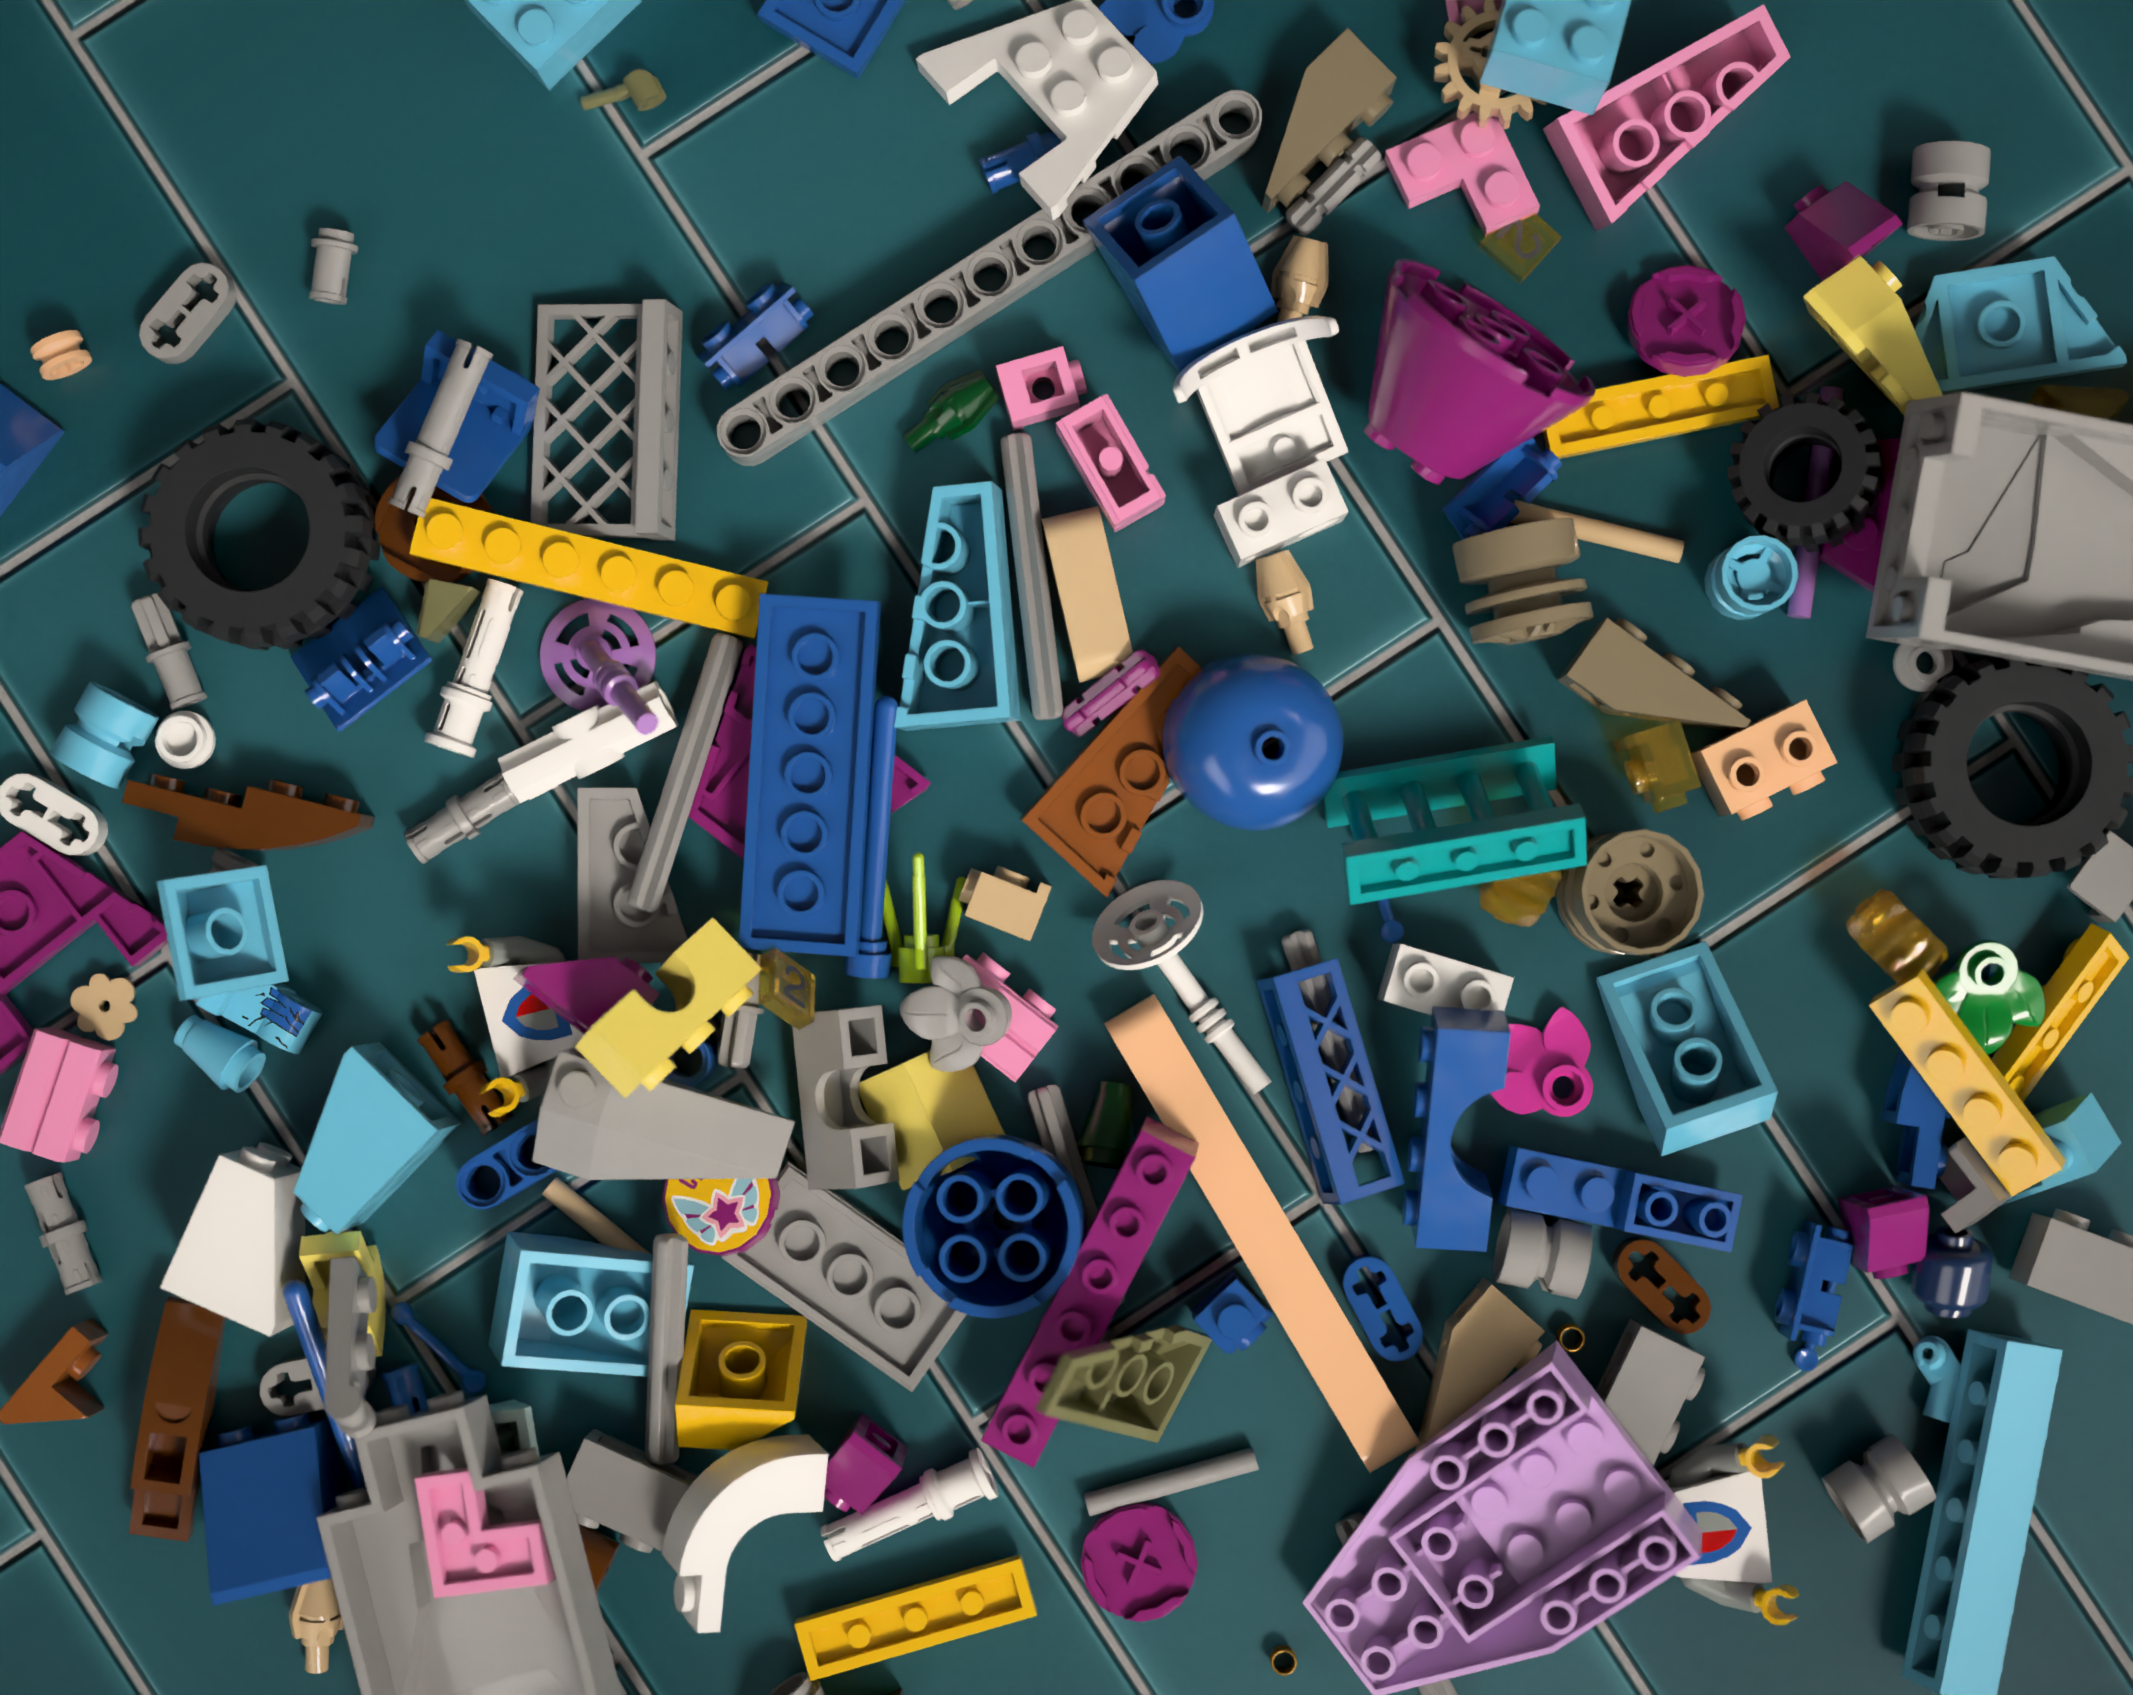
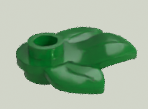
M1981 940L1967 946L1959 956L1956 969L1937 978L1934 982V985L1987 1055L2003 1045L2012 1031L2013 1023L2024 1026H2039L2045 1015V1000L2038 980L2032 975L2019 970L2014 953L2006 945L1995 940ZM1997 963V970L1994 975L1986 980L1981 979L1982 969L1987 964Z

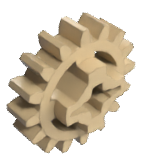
M1485 0L1483 13L1478 15L1468 5L1462 8V26L1450 21L1446 23L1444 36L1450 43H1436L1434 57L1445 63L1434 67L1433 76L1436 82H1449L1442 89L1441 100L1443 103L1452 102L1455 99L1460 101L1457 110V117L1460 120L1468 116L1471 111L1479 114L1478 126L1480 128L1486 127L1490 116H1498L1502 128L1508 129L1513 113L1518 112L1524 120L1529 121L1532 119L1534 112L1532 101L1545 106L1548 102L1520 94L1500 98L1501 95L1508 91L1479 83L1493 31L1480 39L1472 37L1485 30L1494 29L1499 13L1493 0ZM1461 75L1472 78L1479 89V94L1468 87Z

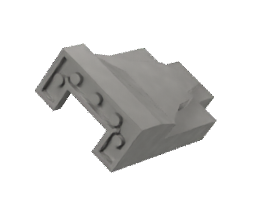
M1964 392L1908 401L1866 638L1933 650H1963L2133 681V425Z
M459 1390L428 1399L429 1409L410 1413L408 1404H401L375 1412L376 1424L373 1430L365 1437L354 1438L367 1487L351 1490L336 1496L337 1506L316 1517L361 1694L627 1695L617 1677L560 1452L538 1456L536 1447H531L502 1456L487 1395L465 1400L463 1391ZM468 1467L474 1491L484 1489L490 1525L541 1519L556 1578L544 1585L434 1598L415 1478L423 1473Z

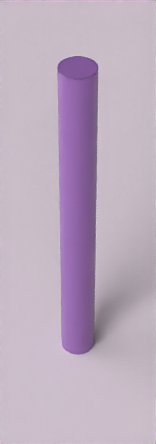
M1833 386L1820 387L1822 401L1829 403L1832 397L1842 401L1844 389ZM1812 445L1804 502L1818 499L1829 492L1835 451L1821 445ZM1797 546L1795 560L1798 568V580L1793 594L1789 597L1787 616L1799 619L1811 618L1820 551L1807 552L1804 546Z

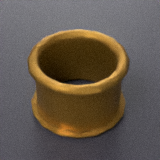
M1568 1323L1558 1329L1556 1339L1564 1350L1576 1352L1583 1347L1585 1335L1578 1326ZM1568 1329H1576L1579 1332V1341L1574 1346H1565L1562 1343L1563 1333Z
M1288 1646L1276 1647L1270 1655L1271 1667L1274 1672L1281 1676L1293 1673L1297 1666V1658L1294 1651ZM1281 1652L1289 1653L1293 1657L1292 1664L1286 1669H1280L1274 1664L1275 1657Z

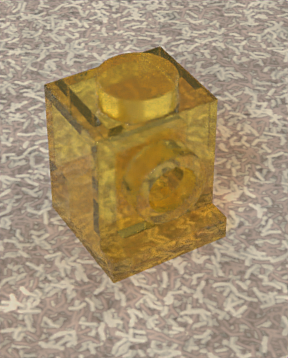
M1680 720L1613 741L1616 752L1628 749L1631 760L1625 762L1628 782L1635 795L1642 793L1645 804L1651 803L1654 814L1688 803L1685 792L1701 787Z

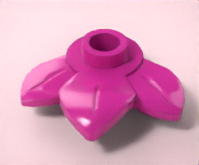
M1559 1007L1550 1017L1543 1032L1522 1024H1508L1511 1035L1505 1088L1490 1093L1498 1104L1506 1110L1523 1115L1544 1109L1555 1116L1569 1117L1585 1109L1593 1093L1592 1078L1584 1067L1590 1053L1591 1043L1588 1033L1580 1020L1566 1008ZM1560 1076L1568 1077L1572 1083V1091L1565 1098L1556 1097L1552 1090L1553 1082Z

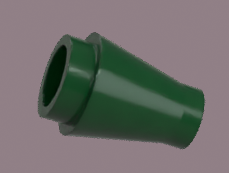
M1109 1081L1098 1082L1097 1094L1077 1145L1078 1148L1082 1149L1081 1163L1103 1168L1120 1169L1134 1142L1131 1101L1132 1086Z

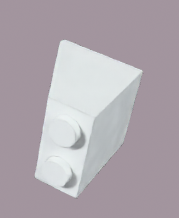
M260 1142L257 1148L243 1147L241 1150L219 1155L160 1286L161 1289L269 1337L294 1325L283 1296V1288L288 1281L294 1279L305 1283V1269L299 1258L301 1236H305V1216L300 1210L304 1202L293 1193L302 1168L289 1163L292 1158L290 1153L276 1146Z

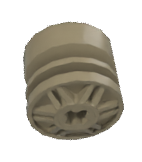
M1573 518L1549 519L1507 527L1466 538L1452 545L1459 584H1487L1489 594L1465 604L1466 615L1493 612L1494 620L1470 627L1469 632L1472 644L1491 642L1514 645L1562 634L1575 624L1594 617L1591 602L1563 604L1562 597L1584 591L1588 588L1586 579H1558L1556 568L1572 563L1581 556Z
M1643 829L1594 836L1586 841L1587 865L1559 871L1555 888L1558 914L1569 933L1589 949L1613 955H1644L1662 952L1685 939L1699 919L1704 898L1700 869L1688 849L1669 835ZM1614 883L1627 884L1628 888L1623 893L1624 898L1628 901L1627 903H1614L1613 899L1618 894L1617 888L1613 885Z

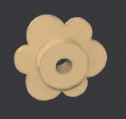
M95 974L90 978L89 986H80L71 995V1006L80 1014L77 1019L78 1027L84 1032L95 1031L104 1040L119 1038L125 1030V1023L133 1022L138 1016L136 1005L131 1003L135 997V987L126 978L111 980L106 974ZM106 1001L110 1003L108 1011L104 1007Z

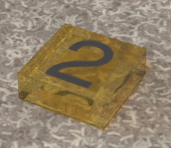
M1533 213L1488 233L1478 247L1517 282L1522 284L1560 242L1562 236L1536 213Z
M773 948L760 956V967L762 970L759 972L758 1003L798 1030L813 1023L815 1013V975L777 948Z

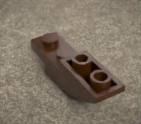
M150 773L148 783L128 780L122 803L179 817L173 840L209 847L253 851L288 850L337 841L371 829L375 819L374 816L358 812L360 801L325 793L323 803L303 799L301 797L304 787L274 779H269L266 789L247 786L242 807L239 806L242 795L207 787L204 797L183 792L186 781Z
M168 1297L161 1318L135 1451L130 1489H134L129 1528V1534L184 1542L189 1541L194 1531L201 1479L199 1453L205 1449L207 1427L213 1416L226 1317L186 1299Z

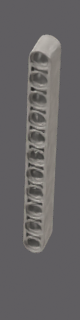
M1230 90L1219 95L1089 178L1085 183L1075 187L1067 198L1068 206L1054 221L1043 209L1039 210L729 408L721 416L717 425V437L721 447L734 462L740 465L755 466L765 462L1098 248L1087 229L1078 226L1073 221L1072 216L1074 212L1083 206L1102 208L1125 192L1121 184L1127 177L1142 175L1147 178L1171 162L1173 159L1170 152L1174 147L1180 144H1190L1200 151L1202 158L1196 164L1191 165V167L1203 180L1228 166L1255 146L1262 123V109L1259 102L1251 94L1242 90ZM1238 113L1248 120L1250 128L1239 135L1230 134L1221 127L1219 120L1226 114ZM1045 237L1054 243L1056 249L1049 258L1034 260L1025 254L1023 250L1025 244L1032 238ZM986 268H997L1006 275L1007 280L999 290L986 292L975 284L974 281L977 274ZM938 299L953 301L958 307L955 317L946 323L931 321L926 316V311L933 301ZM889 330H900L909 337L906 348L895 355L885 354L877 348L880 336ZM841 361H851L859 366L857 379L847 386H837L829 381L831 368ZM792 392H802L810 397L808 410L797 418H789L780 413V405L783 398ZM744 423L758 425L761 428V436L758 443L749 449L733 447L732 434L739 425Z

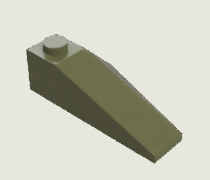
M1174 1325L1064 1353L1035 1409L1046 1416L1158 1443L1212 1339L1205 1333Z

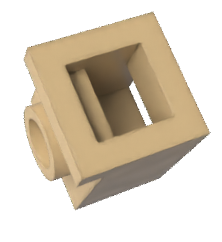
M997 866L994 876L971 868L959 901L968 904L964 916L1031 941L1052 887L1040 883L1037 893L1026 889L1030 878Z

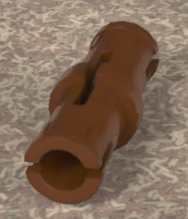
M447 1019L433 1027L445 1045V1049L433 1032L429 1033L427 1031L417 1039L419 1045H422L447 1081L443 1085L449 1096L456 1094L483 1137L498 1128L485 1107L487 1106L489 1111L492 1112L503 1107L504 1102L493 1088L479 1094L480 1088L489 1082L484 1075L488 1069L482 1060L475 1062L452 1028V1023ZM510 1111L494 1118L498 1124H504L514 1114Z

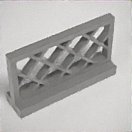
M643 299V304L538 305L535 385L540 390L534 416L530 523L590 538H648L652 541H675L683 311L666 299ZM586 319L602 320L593 327ZM619 319H637V340L620 356L602 336ZM555 320H576L588 332L566 356L554 345ZM597 342L615 362L591 384L574 364ZM553 356L559 361V363L554 368ZM635 358L636 372L629 366ZM624 371L635 383V398L618 414L601 393ZM569 372L586 391L563 414L552 402V387ZM595 400L613 420L589 442L572 422ZM551 413H552V414L555 416V418L557 419V421H556L552 426H551ZM633 416L634 430L627 423ZM567 429L584 449L561 471L550 459V444ZM622 429L633 441V456L616 471L598 451ZM593 458L611 478L588 500L570 479ZM549 471L555 476V478L550 483ZM631 474L632 487L625 481ZM564 486L582 507L565 524H548V501ZM618 487L631 499L630 524H610L597 510ZM591 515L598 524L582 523Z

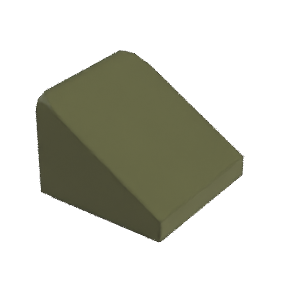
M429 579V582H426L417 628L418 637L433 643H440L478 601L482 592L465 585Z

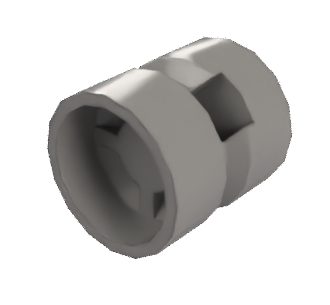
M1938 141L1925 143L1913 149L1910 182L1912 186L1919 189V192L1909 199L1908 234L1917 238L1937 241L1969 240L1985 234L1987 199L1979 193V190L1989 184L1990 148L1973 142Z
M1508 1207L1501 1222L1493 1262L1494 1281L1528 1289L1535 1280H1539L1542 1291L1577 1299L1582 1292L1588 1274L1593 1244L1592 1225L1568 1219H1559L1550 1226H1546L1542 1214Z
M1891 1433L1870 1446L1863 1453L1864 1465L1860 1466L1848 1460L1822 1477L1823 1485L1832 1501L1853 1531L1866 1544L1894 1527V1513L1896 1511L1908 1515L1914 1514L1937 1498L1934 1489L1918 1463L1900 1440Z

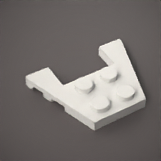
M1072 0L928 51L916 58L919 72L949 105L995 72H999L1062 141L1019 173L1022 187L1053 221L1068 206L1067 198L1080 181L1085 183L1095 170V160L1112 138L1118 139L1158 85L1157 71L1091 0Z

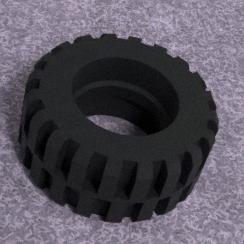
M241 419L235 421L233 429H227L220 424H216L202 430L203 442L195 444L186 439L174 449V453L180 459L172 468L162 463L152 477L161 483L155 497L144 494L140 508L141 512L150 515L149 527L138 528L139 546L149 550L151 558L145 560L142 564L148 580L160 584L161 589L158 592V596L167 608L179 612L182 615V621L192 628L209 634L216 639L241 645L249 649L267 651L269 647L273 646L285 650L302 646L303 639L309 636L318 640L333 631L330 623L335 618L340 617L347 620L358 608L351 602L357 591L360 589L368 593L374 577L366 573L370 560H379L381 546L379 542L373 539L372 529H375L374 518L376 509L367 503L366 498L370 492L363 480L350 470L351 465L339 454L307 433H301L289 425L271 421L268 425H263L255 419ZM271 482L288 487L302 499L309 518V540L302 560L288 577L272 587L263 590H248L234 585L221 573L214 553V533L222 511L235 496L252 486Z
M1996 656L1964 665V667L1951 671L1937 680L1938 685L1931 691L1921 693L1911 705V709L1915 714L1912 719L1901 723L1896 736L1898 740L1904 742L1902 753L1892 755V772H1901L1903 781L1902 788L1894 789L1898 806L1909 805L1913 817L1909 818L1906 823L1915 836L1926 835L1931 841L1927 849L1940 860L1952 859L1955 861L1956 869L1971 875L1985 874L1988 875V878L1994 879L2047 876L2051 872L2066 871L2081 864V857L2083 855L2096 854L2109 842L2105 832L2110 829H2119L2128 815L2127 810L2120 807L2122 798L2133 797V777H2127L2128 763H2133V745L2126 746L2122 732L2132 726L2125 711L2116 713L2111 711L2107 703L2113 700L2114 694L2104 683L2090 686L2085 682L2089 677V673ZM2002 712L2021 713L2040 725L2050 737L2059 761L2058 785L2052 800L2039 816L2023 822L2004 821L1989 812L1976 797L1967 773V753L1975 731L1985 719Z

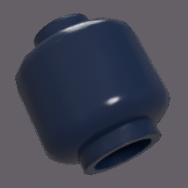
M1949 1225L1938 1227L1937 1234L1927 1235L1926 1256L1922 1261L1915 1262L1912 1265L1911 1291L1919 1301L1924 1303L1925 1309L1932 1314L1948 1318L1967 1317L1972 1314L1973 1309L1979 1308L1988 1300L1993 1254L1985 1243L1973 1238L1974 1233L1968 1228L1955 1234Z

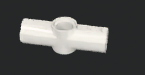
M657 680L650 684H645L637 690L638 694L658 718L659 724L654 732L648 735L638 733L618 706L608 704L600 708L599 704L553 726V732L498 758L502 775L510 791L517 797L520 803L528 799L531 800L575 776L578 779L584 778L625 757L624 752L677 727L679 724L674 714V709Z

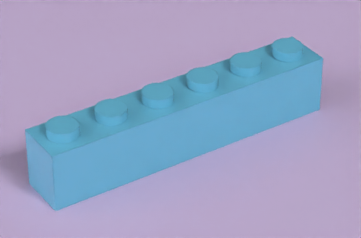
M1972 1329L1967 1331L1937 1487V1498L1934 1503L1901 1675L1937 1694L1997 1695L2011 1618L2014 1612L2020 1571L2025 1554L2032 1508L2036 1496L2041 1461L2048 1433L2054 1393L2059 1376L2062 1349L2020 1337Z

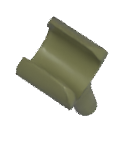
M637 69L629 73L623 79V83L609 89L581 96L580 100L583 109L589 110L631 97L638 111H646L664 102L666 94L657 77L646 70Z

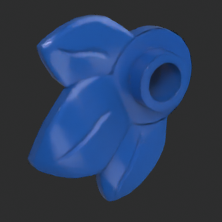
M1105 0L1100 5L1099 10L1123 36L1135 37L1133 42L1135 49L1150 64L1162 63L1176 55L1185 37L1197 35L1209 25L1214 12V1ZM1181 1H1188L1194 5L1196 11L1190 17H1181L1176 14L1174 7Z

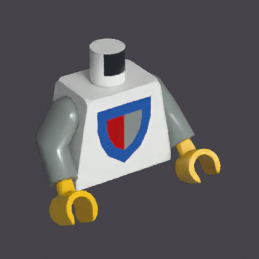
M468 936L452 938L448 940L446 945H463L467 949L468 959L464 965L447 967L451 972L463 973L474 971L501 1077L482 1086L479 1094L492 1088L499 1090L503 1094V1107L488 1113L491 1117H500L516 1108L519 1101L527 1102L545 1094L559 1051L570 1048L577 1050L574 1046L584 1036L513 978L521 969L528 966L569 961L565 960L564 954L558 947L524 936L484 938L481 941Z
M1766 1434L1761 1436L1750 1447L1743 1442L1701 1446L1674 1467L1669 1480L1665 1481L1702 1530L1701 1558L1676 1573L1675 1576L1680 1577L1684 1587L1720 1605L1753 1613L1761 1611L1764 1618L1772 1624L1784 1625L1796 1619L1797 1615L1783 1613L1778 1608L1776 1598L1777 1595L1784 1598H1795L1799 1596L1798 1590L1790 1584H1781L1766 1591L1763 1585L1764 1583H1772L1761 1478L1774 1476L1785 1465V1462L1770 1463L1762 1457L1760 1449H1772L1779 1443V1440L1774 1435Z

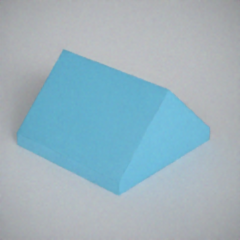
M267 865L157 882L180 1001L211 997L289 981Z

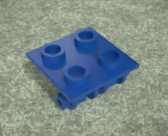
M380 587L358 604V608L347 620L340 618L330 626L333 630L332 632L318 640L314 638L290 657L309 686L305 690L306 695L317 708H323L339 733L433 660L383 587Z

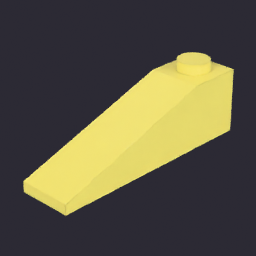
M1859 256L1816 285L1803 298L1808 313L1905 416L1908 401L1943 396L1902 300L1895 293L1902 287V284L1880 260L1871 267L1862 256Z

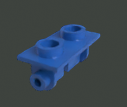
M784 281L776 287L772 282L764 285L745 303V306L749 309L747 313L733 325L729 321L722 322L702 340L701 344L705 349L696 357L708 368L715 362L719 364V367L712 372V375L726 391L734 384L740 388L751 376L769 362V359L756 345L763 337L779 353L798 335L809 328L806 322L814 315L809 307L799 297L793 303L787 300L796 292L793 286Z
M1532 437L1490 462L1442 511L1462 540L1503 529L1520 513L1517 506L1513 504L1514 500L1521 498L1529 504L1550 482H1554L1558 478L1556 471L1562 466V462L1549 449H1545L1542 452Z
M1805 1220L1803 1231H1795L1791 1238L1787 1261L1788 1265L1794 1266L1789 1289L1782 1288L1779 1292L1774 1320L1777 1323H1781L1779 1333L1789 1340L1796 1341L1798 1330L1801 1329L1804 1330L1802 1341L1825 1347L1827 1336L1834 1337L1842 1296L1821 1291L1823 1280L1845 1285L1855 1245L1849 1243L1851 1231L1828 1226L1826 1236L1824 1237L1820 1236L1822 1225Z

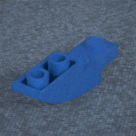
M1957 963L1948 972L1955 970ZM1991 963L1982 969L1981 979L1986 980L1994 975V972H1990ZM1900 1048L1886 1089L1880 1119L1903 1125L1895 1181L1910 1186L1935 1189L1936 1177H1941L1944 1174L1947 1164V1145L1941 1141L1944 1120L1950 1119L1951 1115Z
M1509 1145L1498 1203L1508 1207L1613 1227L1626 1232L1731 1252L1743 1195L1589 1160Z

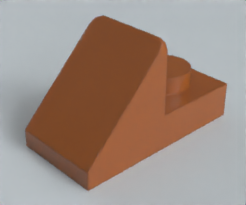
M92 1318L73 1325L0 1410V1422L3 1424L84 1419L103 1411L104 1406L72 1378L79 1381L95 1366L102 1356L96 1348L109 1333Z

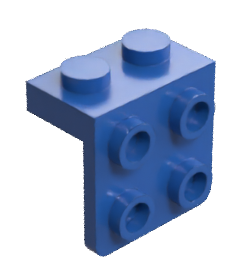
M439 330L436 331L425 345L421 380L375 436L374 448L376 452L405 468L410 454L405 452L409 441L416 442L456 347V340ZM474 347L465 368H468L476 351ZM489 360L448 457L453 459L449 471L442 470L436 487L463 502L471 503L476 501L532 429L540 388L530 383L521 373L506 369Z

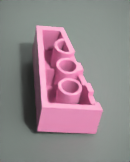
M1764 4L1604 92L1594 115L1572 110L1543 128L1596 232L1615 222L1630 205L1659 181L1675 163L1702 141L1731 111L1735 110L1791 57Z

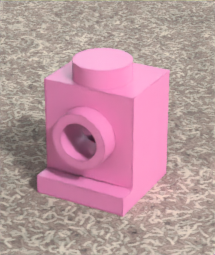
M1063 346L996 365L998 382L1013 431L1078 410L1080 408L1078 396L1087 393L1079 360L1076 359L1068 362ZM1041 381H1046L1053 385L1055 392L1051 398L1040 400L1032 392L1034 386Z

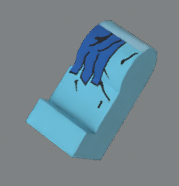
M282 983L200 998L196 1003L197 1006L216 1016L221 1015L255 1033L270 1044L294 1054H300L323 1014L321 1009L295 994L296 991Z

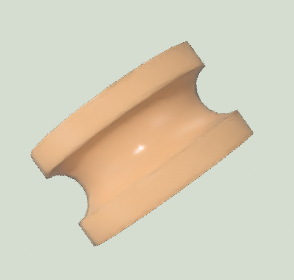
M61 331L41 339L31 347L30 353L33 359L43 362L39 370L43 379L55 380L70 376L81 371L92 362L90 352L80 348L83 337L79 331Z

